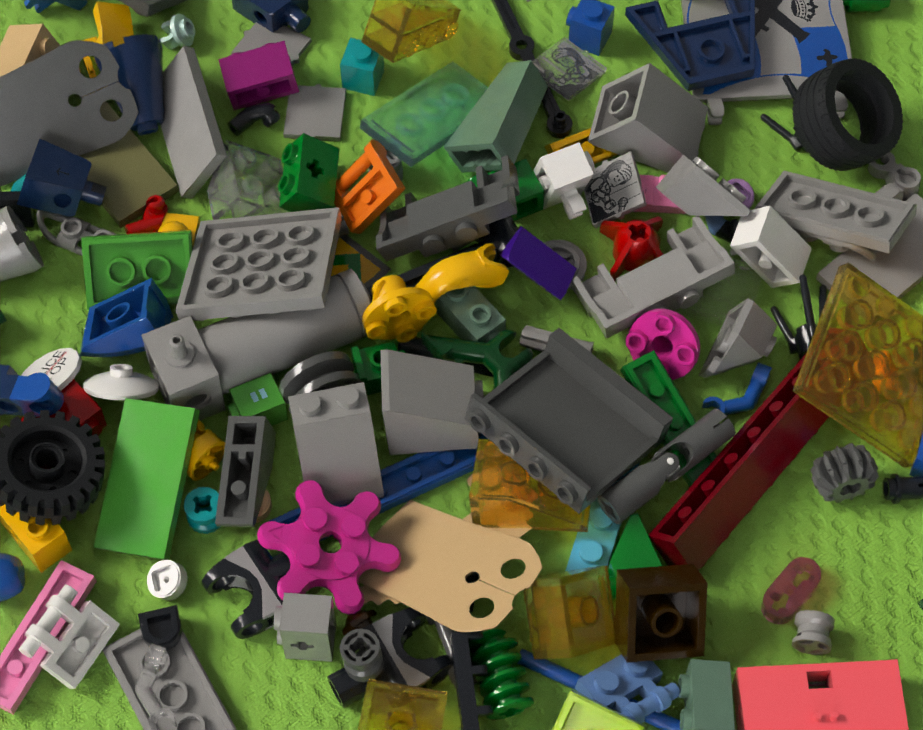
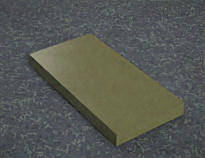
M106 101L102 103L100 113L105 120L113 122L120 119ZM130 129L121 140L79 155L89 160L92 164L87 180L107 186L101 205L120 228L144 214L147 207L146 201L150 196L159 195L166 200L179 192L176 182Z

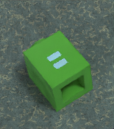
M271 373L229 389L232 404L227 405L230 416H266L272 426L288 420L285 401Z

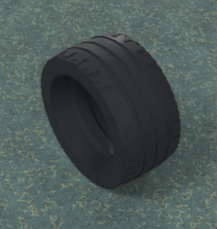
M857 58L835 62L808 77L799 86L794 96L792 114L799 140L810 156L826 168L828 167L835 171H847L862 167L886 155L895 147L900 139L903 129V114L899 96L889 78L870 62L868 63ZM836 90L844 94L857 113L861 130L860 140L854 138L845 129L837 114L835 104Z

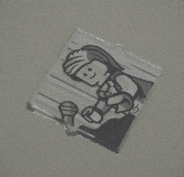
M565 37L532 61L547 83L548 88L551 87L568 101L605 74L607 69L591 57L587 50L580 49Z

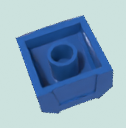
M152 278L89 308L80 356L115 357L143 352L145 347L141 335L171 323V319L174 317L167 298Z

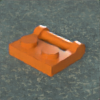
M374 139L364 147L365 152L336 180L334 204L336 207H339L340 213H342L351 233L361 234L406 189L386 157L387 151L385 147ZM371 165H373L374 167L349 191L348 189L351 187V185Z

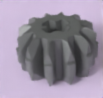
M849 443L845 447L836 446L832 451L823 452L824 456L816 458L813 461L814 466L810 469L815 489H818L819 494L823 496L825 501L835 500L836 503H840L845 499L853 500L855 496L864 495L865 490L875 486V481L879 477L878 467L870 452L866 450L864 445L855 446L853 443Z

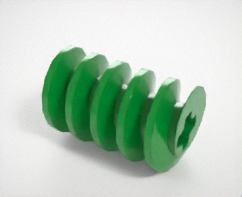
M502 629L484 631L483 639L468 641L470 652L473 653L471 656L472 665H487L488 667L487 675L475 677L480 682L478 687L480 695L485 697L482 702L483 706H493L494 714L486 717L490 720H500L518 715L534 704L533 697H521V694L530 689L529 683L517 682V679L526 674L525 668L512 666L522 660L521 653H509V650L518 645L517 638H505L506 631Z

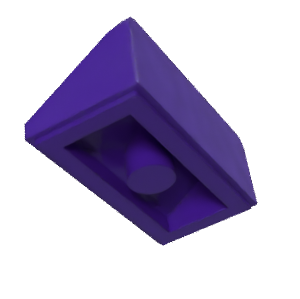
M520 226L499 255L559 300H562L577 270L576 267L522 226Z

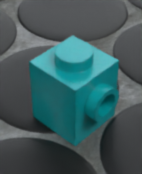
M350 38L340 63L342 88L375 96L385 70L383 45L376 44L370 40Z

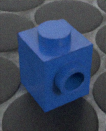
M581 0L577 7L572 6L566 19V25L569 26L568 45L599 56L612 33L615 7L598 0Z

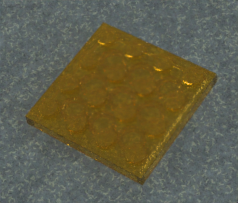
M848 262L838 267L793 392L902 467L913 465L920 444V436L923 432V316Z

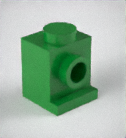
M394 341L359 349L358 346L351 347L354 372L358 373L361 381L364 382L367 395L382 392L381 350L397 351Z

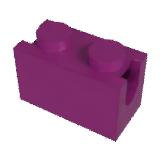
M285 41L267 43L260 48L246 52H236L228 57L218 59L226 91L234 111L299 92Z

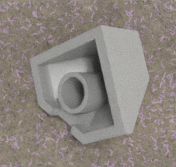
M745 299L728 312L699 376L708 378L751 364L763 356L767 357L777 340V337L773 336L777 324L753 300Z

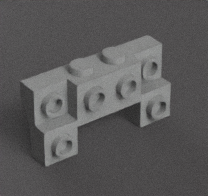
M699 216L692 218L691 228L679 234L673 228L667 231V242L672 251L616 278L617 284L604 263L597 266V275L581 282L578 276L572 279V287L589 317L593 316L606 339L632 326L647 311L653 309L675 311L679 308L686 309L693 306L703 297V289L735 274L734 261L726 249L715 240Z

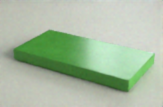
M125 398L93 548L160 560L170 559L200 410L191 407Z

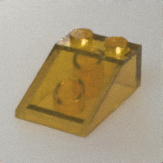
M489 439L478 440L469 494L472 523L486 528H532L531 530L588 532L591 504L578 514L569 505L562 503L539 480L532 478L510 456L504 455Z

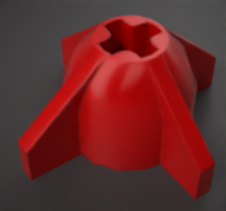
M657 216L647 221L632 220L627 223L604 220L601 223L600 233L614 241L613 257L615 263L610 270V275L614 281L624 270L632 271L664 255L660 250V237L658 234L663 224L661 217Z

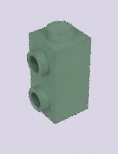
M475 286L449 291L443 294L435 303L436 313L462 340L487 343L501 331L506 330V319Z
M690 659L686 673L680 674L678 679V687L680 689L678 697L683 698L685 703V709H682L680 713V730H735L730 662Z

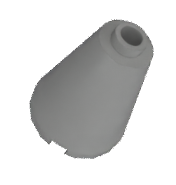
M10 206L0 208V282L36 272L44 267L42 257L34 241L30 242L25 233L27 229Z

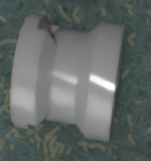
M804 610L796 613L794 624L798 629L797 636L792 639V647L799 652L811 655L829 653L832 648L829 632L834 628V618L827 613L815 610Z

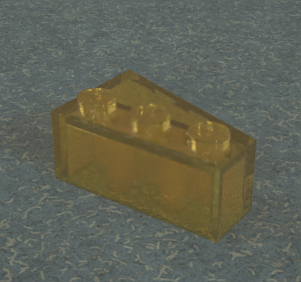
M375 0L361 42L394 63L424 49L431 48L440 42L451 39L458 29L457 20L461 9L447 0Z

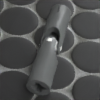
M719 409L711 410L656 452L651 462L636 467L599 496L598 502L604 513L614 523L620 524L658 495L661 486L667 479H669L668 483L677 480L734 437L736 432L730 419H726L727 416ZM676 450L684 455L686 466L680 470L678 457L668 451Z

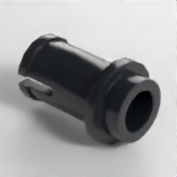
M891 474L890 478H884L883 495L885 500H891L893 504H899L901 500L923 499V476L899 477L898 474Z

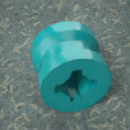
M210 487L193 489L184 500V510L189 526L201 534L215 532L221 527L215 524L219 494ZM208 504H210L209 507H204V508L199 507L200 505L203 506V505H208Z

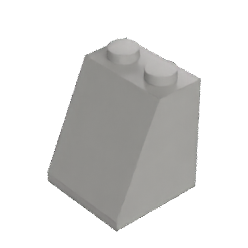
M648 63L602 86L588 142L618 155H624L631 151L634 154L635 161L668 173L683 154L691 161L698 156L708 107L651 63Z
M388 349L381 350L382 414L390 455L480 448L479 432L475 431L470 423L464 419L471 395L476 393L481 398L484 397L482 380L475 381L473 365Z
M364 382L288 396L303 482L313 480L319 483L324 489L326 500L335 506L350 504L356 495L365 491L376 494L378 498L384 497L371 411Z

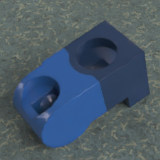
M0 365V414L24 416L25 413L33 411L35 417L40 416L41 410H49L50 416L60 410L64 402V395L46 374L40 372L29 376H20L10 365Z

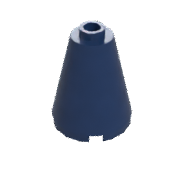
M142 34L123 37L125 43L114 47L113 41L103 44L109 48L120 67L118 69V80L122 86L131 90L139 111L130 130L138 131V135H148L159 130L158 126L164 122L163 50L160 39L158 40L156 35ZM94 57V58H95V63L97 64V66H98V68H99V70H100V72H101V70H102L101 62L99 61L98 58ZM116 101L121 113L123 114L122 105L118 101Z

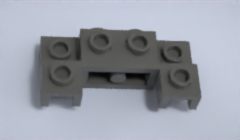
M506 155L501 157L502 170L488 175L482 165L475 168L477 187L471 180L418 201L411 192L405 194V207L392 211L388 206L380 214V229L376 235L377 251L386 262L419 250L426 258L490 234L489 223L517 213L515 196L520 195L516 166L509 156Z

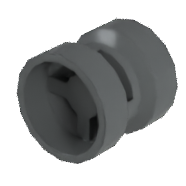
M362 628L347 633L340 644V654L346 673L350 678L359 682L375 679L382 672L384 666L379 639L370 630Z

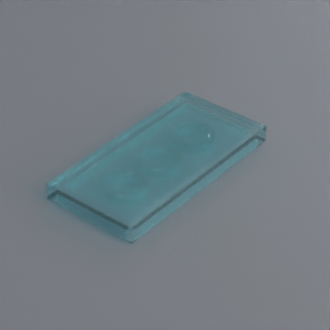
M452 61L361 119L360 129L374 140L380 142L387 150L408 166L412 167L447 143L488 87Z

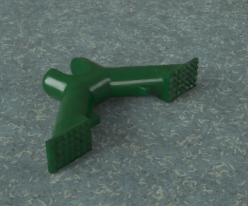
M512 330L501 331L487 343L427 335L424 331L421 332L422 345L428 348V351L434 355V358L446 361L452 360L462 364L467 362L484 365L494 375V389L534 357L531 348L525 349L513 358L501 355L500 351L511 343L516 336V332Z

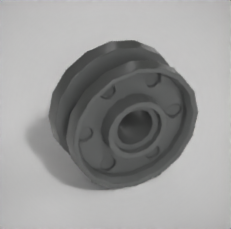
M330 351L314 355L288 371L280 382L279 391L284 401L289 404L288 396L361 383L362 381L358 373L353 372L354 366L348 354L340 351Z

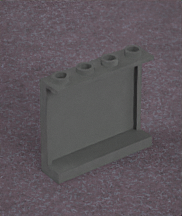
M558 328L549 335L543 352L485 397L481 398L476 393L472 394L464 419L470 423L475 431L482 433L493 442L504 455L510 456L522 466L532 478L539 480L551 490L562 503L569 505L580 514L664 441L673 417Z

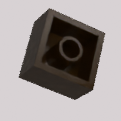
M694 564L617 569L615 644L627 663L704 656L708 583Z

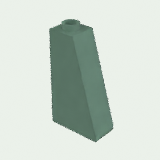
M531 60L506 63L444 145V149L462 173L476 172L475 168L481 165L485 171L502 170L501 157L506 155L509 156L513 164L515 163L548 88L538 68Z

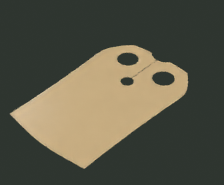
M409 500L372 537L378 542L392 544L399 549L401 553L399 567L391 572H383L377 569L366 570L359 577V583L405 604L449 629L457 632H478L496 628L513 610L512 602L514 597L520 591L531 587L543 567L539 555L529 542ZM511 559L522 560L526 566L525 571L519 577L509 579L501 574V568L504 563ZM477 572L480 577L476 582L468 583L465 580L467 574ZM489 598L494 602L492 613L484 618L473 617L469 612L471 604L477 599Z

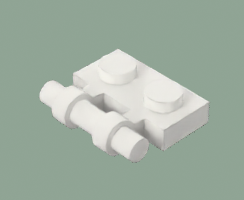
M65 584L58 595H52L46 603L47 610L38 623L31 624L25 633L27 638L20 646L19 651L25 656L32 658L39 647H42L48 654L39 666L69 689H76L120 623L91 600L85 601L79 610L74 608L71 602L78 592ZM63 618L69 624L61 636L56 639L50 632L59 619Z

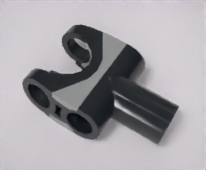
M254 540L228 554L203 577L202 585L209 594L217 593L223 589L226 591L231 588H242L253 595L249 606L243 610L244 613L231 625V630L238 639L249 638L274 627L275 607L282 606L283 600L277 594V583L289 571L290 560L283 552L272 557L269 551L259 544L258 540Z
M407 608L387 615L363 628L373 632L379 639L384 666L378 677L367 682L353 680L348 676L345 668L327 676L331 689L343 708L379 689L383 690L392 707H400L424 695L448 676V671L453 666V661L449 655L439 656L435 659L433 657L416 659L408 655L403 649L406 640L413 635L412 632L421 627L426 621L424 614L412 608Z

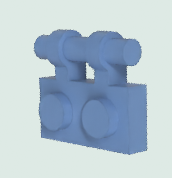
M622 654L579 678L575 689L580 694L641 724L645 721V717L654 711L660 713L669 708L672 701L678 698L680 693L679 687L673 682L664 687L656 686L660 682L663 672L653 661L627 663ZM638 694L643 698L637 703L629 701Z

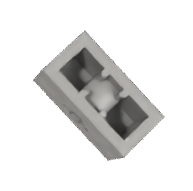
M284 593L282 606L275 607L274 630H277V644L283 645L285 659L333 661L336 619L332 596Z

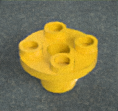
M388 275L378 279L371 288L372 303L365 309L362 315V324L369 339H397L401 343L408 342L417 336V330L436 314L437 309L428 291L417 287H406L403 278L397 275Z

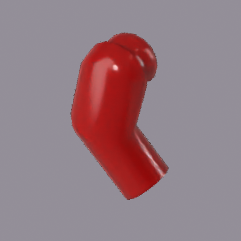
M159 195L150 196L146 201L147 207L142 220L125 225L126 234L158 232L166 213H168L165 199Z

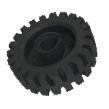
M41 410L39 418H36L34 412L31 411L25 413L24 421L17 416L10 421V427L4 425L0 429V506L6 504L7 513L14 516L19 512L20 520L27 523L30 517H35L36 525H44L45 518H51L52 525L61 524L63 516L66 517L67 521H71L76 518L77 511L83 514L89 509L90 503L94 504L103 484L105 452L103 446L100 447L98 435H92V428L87 423L80 427V419L73 415L67 421L65 420V412L57 411L55 418L50 417L49 410ZM49 465L53 468L43 469L40 466Z

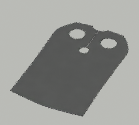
M70 41L0 77L1 187L18 180L27 173L39 139L79 156L113 144L127 134L134 124L139 111L131 90L126 89L119 82L118 69L120 67L106 45L91 41ZM86 56H94L101 62L102 70L95 78H86L79 70V63ZM77 94L82 97L81 104L76 107L71 106L68 102L70 95ZM110 99L118 101L123 108V114L120 119L113 122L105 120L100 113L102 103Z

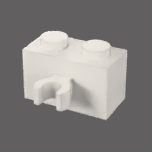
M580 142L540 157L533 170L544 189L543 209L563 202L569 220L582 216V211L587 209L581 194L593 177L595 169L591 155L588 151H583Z
M771 206L753 209L747 216L740 217L730 244L731 249L729 253L731 255L738 254L742 258L740 262L742 266H750L771 288L800 283L799 277L804 273L812 248Z

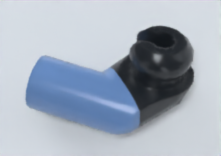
M705 216L709 232L731 243L739 221L737 219L728 221L723 216Z

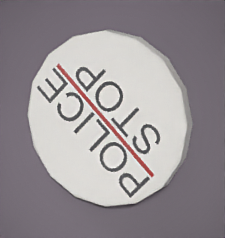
M60 348L34 361L25 369L21 376H29L40 372L44 373L62 390L79 372L82 359L78 351L72 348Z

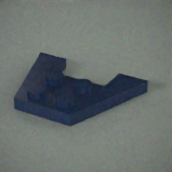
M724 0L729 14L669 28L658 1L626 7L625 16L687 91L744 79L754 75L755 0Z

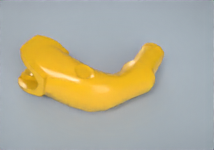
M487 243L477 250L453 255L439 261L428 270L415 287L428 291L435 304L443 294L452 290L473 286L480 288L500 286L505 282L509 269L504 264L493 261L496 255V247L493 243ZM423 326L420 329H418L417 332H420L423 329Z

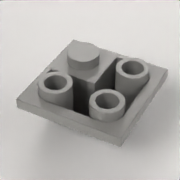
M683 154L656 186L663 195L688 215L747 216L751 212L743 204L747 197L724 178L717 183L716 180L720 175L698 156L691 161Z

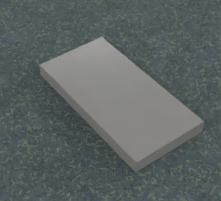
M183 46L163 72L164 122L161 124V129L181 197L192 199L224 161L227 154L195 50L192 47Z
M783 171L755 207L757 209L771 206L794 229L889 254L915 217L917 204Z
M917 193L906 200V202L917 204L916 215L889 254L877 251L875 261H870L860 253L849 249L841 253L817 274L816 280L825 285L826 289L868 326L923 280V198Z
M141 628L103 648L102 651L143 730H237L183 630L178 644L166 651H157L150 648L143 639Z

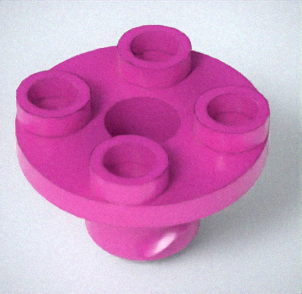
M653 309L642 314L633 323L625 340L633 360L654 350L672 380L679 379L688 374L696 365L700 355V341L693 325L684 316L669 309Z

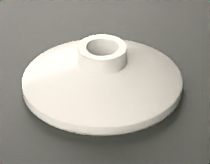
M114 364L110 366V371L87 378L83 382V389L87 394L101 399L125 400V398L137 400L156 394L159 384L149 376L133 372L131 365Z

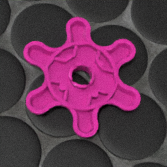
M313 480L304 481L299 484L295 492L296 500L301 509L298 520L290 524L268 521L263 523L257 532V539L262 547L269 550L282 551L290 560L289 571L277 583V594L283 600L284 593L306 594L311 588L324 587L333 594L338 610L345 614H355L360 611L364 604V594L358 584L361 574L369 569H377L383 572L396 570L401 562V553L395 545L378 542L369 534V523L381 510V502L376 494L368 491L361 492L355 496L349 505L338 507L326 500L324 489L319 483ZM334 535L333 537L339 541L341 549L335 553L324 552L319 545V541L324 537Z

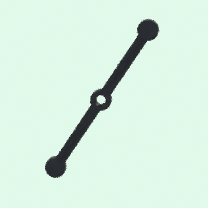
M491 0L510 38L509 53L512 58L519 61L531 60L534 65L540 68L533 55L534 41L531 37L523 34L508 1ZM518 45H525L526 48H525V49H519V48H517V46H518ZM548 86L541 102L548 118L547 132L554 138H565L572 131V119L564 111L560 110Z

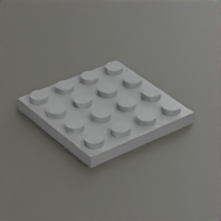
M339 207L200 221L176 306L178 319L180 320L191 315L192 320L204 321L214 318H238L257 314L272 315L279 312L312 311L325 308L342 222Z

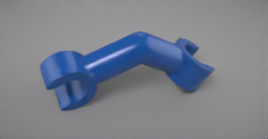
M757 363L744 397L725 401L718 397H708L703 401L702 408L715 407L725 415L754 409L768 382L772 367Z

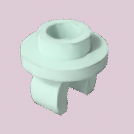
M173 15L169 21L161 25V28L168 34V36L160 39L166 48L174 49L179 45L181 47H188L193 44L195 27L192 21L184 15Z

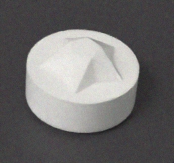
M167 559L158 561L148 573V589L155 597L163 600H174L186 588L187 572L182 565Z

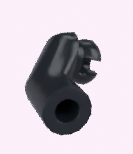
M269 102L257 104L243 109L227 125L234 135L239 136L260 119L266 127L272 126L280 119V114L274 109L276 106Z

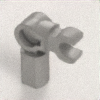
M891 152L881 157L880 161L885 165H879L875 161L869 163L868 172L875 178L885 179L886 185L876 191L875 194L906 201L913 194L919 193L920 173L914 168L903 166L901 163L898 165Z

